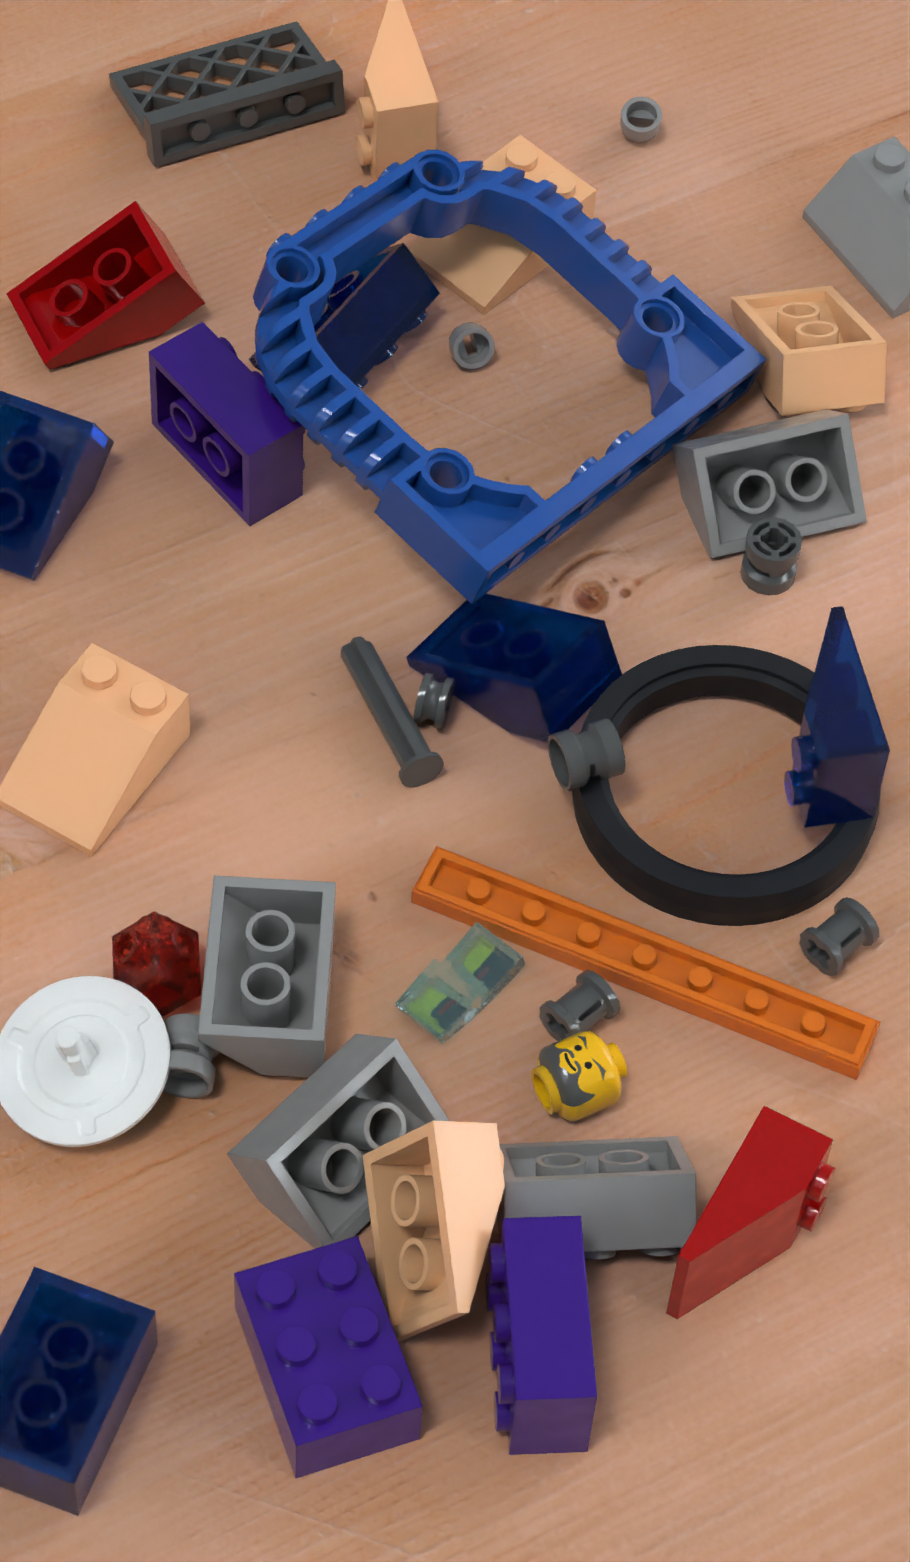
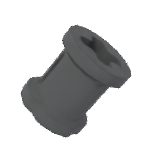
M846 897L836 903L834 914L820 926L805 929L800 934L799 944L810 963L816 966L822 973L834 976L843 969L844 960L861 945L870 946L879 938V928L873 916L862 904Z
M585 970L577 976L576 985L556 1002L549 1000L540 1006L539 1017L548 1033L555 1040L560 1041L579 1032L588 1031L603 1018H614L620 1011V1003L615 992L601 976L593 971Z

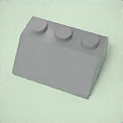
M894 136L853 154L807 205L802 215L803 219L891 318L910 311V152Z
M825 409L672 444L682 500L710 558L745 551L748 529L754 522L762 518L776 517L785 519L795 525L800 531L801 537L867 522L848 413Z
M214 875L198 1029V1040L261 1075L310 1077L325 1063L335 931L336 882Z
M355 1034L233 1147L227 1155L258 1201L316 1249L354 1237L370 1221L362 1155L433 1120L449 1121V1119L396 1038Z
M678 1136L499 1144L504 1156L503 1175L505 1188L497 1212L500 1238L503 1218L581 1216L584 1254L587 1259H607L615 1256L617 1250L641 1249L644 1254L651 1256H670L677 1254L680 1251V1247L685 1246L696 1226V1172Z

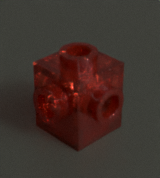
M153 911L112 936L113 979L126 983L141 992L155 1006L161 1017L201 995L199 934L197 931L172 920L166 915Z

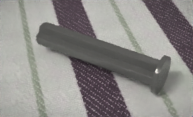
M361 636L353 638L349 644L342 646L341 658L401 767L399 778L402 784L407 787H418L427 784L442 771L444 762L441 756L436 752L430 751L373 644L365 641Z

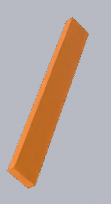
M438 846L435 847L412 890L411 902L582 971H593L607 981L857 1080L878 1033L880 1021Z

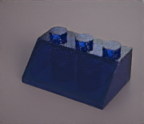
M404 243L390 246L334 283L322 316L314 326L317 341L338 369L359 389H363L368 382L366 378L367 373L374 366L389 359L397 351L398 345L396 341L405 332L416 328L427 318L428 313L425 309L440 293ZM254 353L249 358V361L256 369L261 371L257 366Z

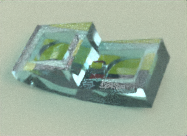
M476 922L441 963L436 959L430 962L398 999L395 1006L438 1041L444 1043L468 1024L506 987L524 967L525 961L522 955L480 923Z

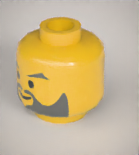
M591 1031L579 1032L545 1046L541 1049L537 1058V1067L531 1070L533 1088L544 1110L548 1114L557 1113L567 1121H578L616 1104L621 1095V1079L627 1076L626 1062L618 1046L613 1042L606 1045L597 1034Z

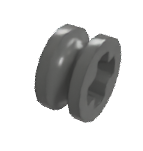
M425 673L414 710L415 723L422 724L424 720L430 719L434 722L436 728H444L451 709L455 679L446 678L444 682H438L434 678V674Z

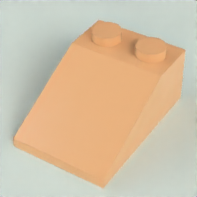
M388 0L364 76V97H359L356 101L358 120L361 129H363V134L356 135L355 138L357 157L361 166L368 165L373 182L377 181L382 172L391 164L398 162L401 165L420 152L436 150L439 102L402 0Z
M519 135L483 162L482 170L501 172L507 167H515L525 171L524 178L536 183L542 180L557 185L556 193L565 199L576 198L583 205L582 212L591 220L594 219L597 190L523 136ZM467 224L457 232L443 238L420 237L409 250V258L484 315L550 266L538 254L511 236L474 224Z
M831 285L731 297V308L742 337L767 359L757 377L765 397L782 416L794 417L825 409L857 412L863 410L866 405L885 403L887 342Z
M91 643L58 682L0 784V807L92 857L191 735L189 694Z
M433 1120L362 1155L379 1293L398 1342L469 1313L505 1188L503 1175L504 1156L499 1145L497 1123Z

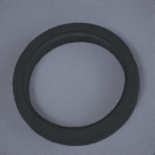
M732 645L694 646L660 654L636 665L612 682L590 709L581 731H584L588 723L607 718L614 725L621 740L626 732L644 716L667 704L701 696L744 698L773 707L795 719L808 729L820 741L835 764L843 794V809L838 822L829 835L805 856L790 864L769 871L751 874H721L695 869L678 863L649 846L633 831L621 815L614 801L609 779H603L600 776H590L584 787L572 790L575 818L580 833L591 854L604 871L623 889L642 902L678 918L719 926H745L778 921L807 910L831 895L852 874L875 830L880 806L881 771L877 749L870 731L853 705L838 689L815 672L790 659L754 648Z

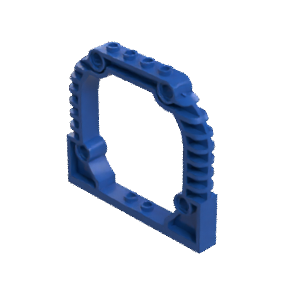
M425 150L401 165L398 162L391 164L382 172L377 181L366 188L362 185L357 186L349 192L340 205L329 212L326 209L320 210L308 221L303 229L292 236L289 233L281 235L270 246L253 294L255 306L260 311L255 327V359L266 381V389L272 398L276 397L284 407V414L292 422L298 421L307 429V436L316 445L322 444L332 453L331 459L339 467L346 466L356 476L355 481L364 490L370 489L380 498L374 513L464 598L473 604L673 450L672 444L684 442L748 393L767 359L675 275H671L660 283L651 275L652 267L645 260L637 262L628 254L629 246L623 240L617 239L614 241L605 233L606 225L598 218L591 220L582 212V203L576 198L565 199L556 193L557 185L548 180L536 183L524 178L525 171L515 167H507L501 172L482 170L483 161L459 162L447 152ZM467 224H474L507 234L538 254L619 329L620 334L616 345L618 353L626 363L636 369L645 371L651 395V414L655 418L633 435L628 430L620 434L609 446L605 456L599 461L594 457L587 459L575 471L570 482L546 501L529 485L507 484L475 476L473 466L459 452L448 448H435L428 451L415 441L338 369L318 343L314 326L322 316L335 282L409 233L424 238H443L457 232Z

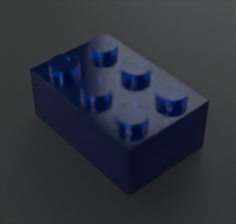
M33 1268L0 1335V1487L79 1516L158 1346L155 1310L40 1268Z

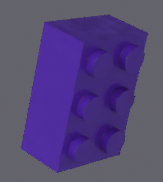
M201 322L149 351L152 424L249 526L303 496V470L305 469L303 435L305 434V428L298 421L292 422L284 414V407L276 397L272 398L266 389L264 377L257 371H251L237 357L233 346L226 338H218Z
M581 1216L503 1218L500 1243H489V1272L486 1273L485 1277L487 1311H493V1331H490L491 1370L497 1371L498 1391L494 1392L496 1432L507 1431L509 1455L587 1452L597 1401Z
M358 1236L234 1273L235 1310L295 1478L420 1439L423 1406Z

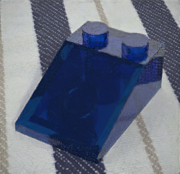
M0 391V569L35 581L93 494L114 441L95 423Z
M487 593L473 604L466 600L406 657L409 666L422 675H425L426 672L432 673L438 682H444L446 678L455 679L454 696L508 732L547 743L548 737L551 734L568 730L597 701L611 683L622 675L604 620Z
M843 606L831 608L803 714L799 736L793 737L791 742L792 770L786 771L784 775V786L790 806H798L804 828L873 818L890 753Z

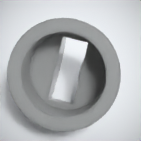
M635 97L627 101L622 108L620 119L624 135L629 140L637 143L648 142L653 139L661 127V108L654 100L647 97Z
M468 322L457 326L452 331L449 337V350L453 358L462 367L467 369L480 368L487 364L493 356L494 340L483 326ZM467 335L470 336L475 353L467 355L463 338Z

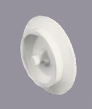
M73 977L44 987L31 995L14 1011L0 1033V1103L13 1122L24 1132L38 1140L57 1146H91L120 1136L134 1127L149 1113L158 1101L168 1079L171 1044L166 1025L160 1013L150 1000L137 989L107 977Z

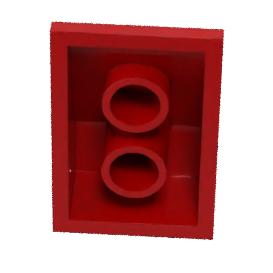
M136 201L6 293L43 363L50 370L161 335L205 304L165 233Z
M763 1106L678 1256L667 1315L677 1320L788 1250L792 1246L801 1227L810 1232L813 1230L825 1207L827 1197L824 1194L836 1169L827 1164L833 1139Z

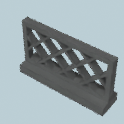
M297 21L109 74L110 87L145 139L147 155L154 167L345 113L342 69L335 59L325 61ZM289 42H293L295 45L292 52L272 48ZM236 57L248 59L245 65L226 62V60ZM262 62L281 66L278 72L258 68ZM189 70L201 72L197 79L178 75ZM215 75L234 79L231 85L211 82ZM143 83L153 85L150 92L129 88ZM167 89L187 92L183 99L164 95Z

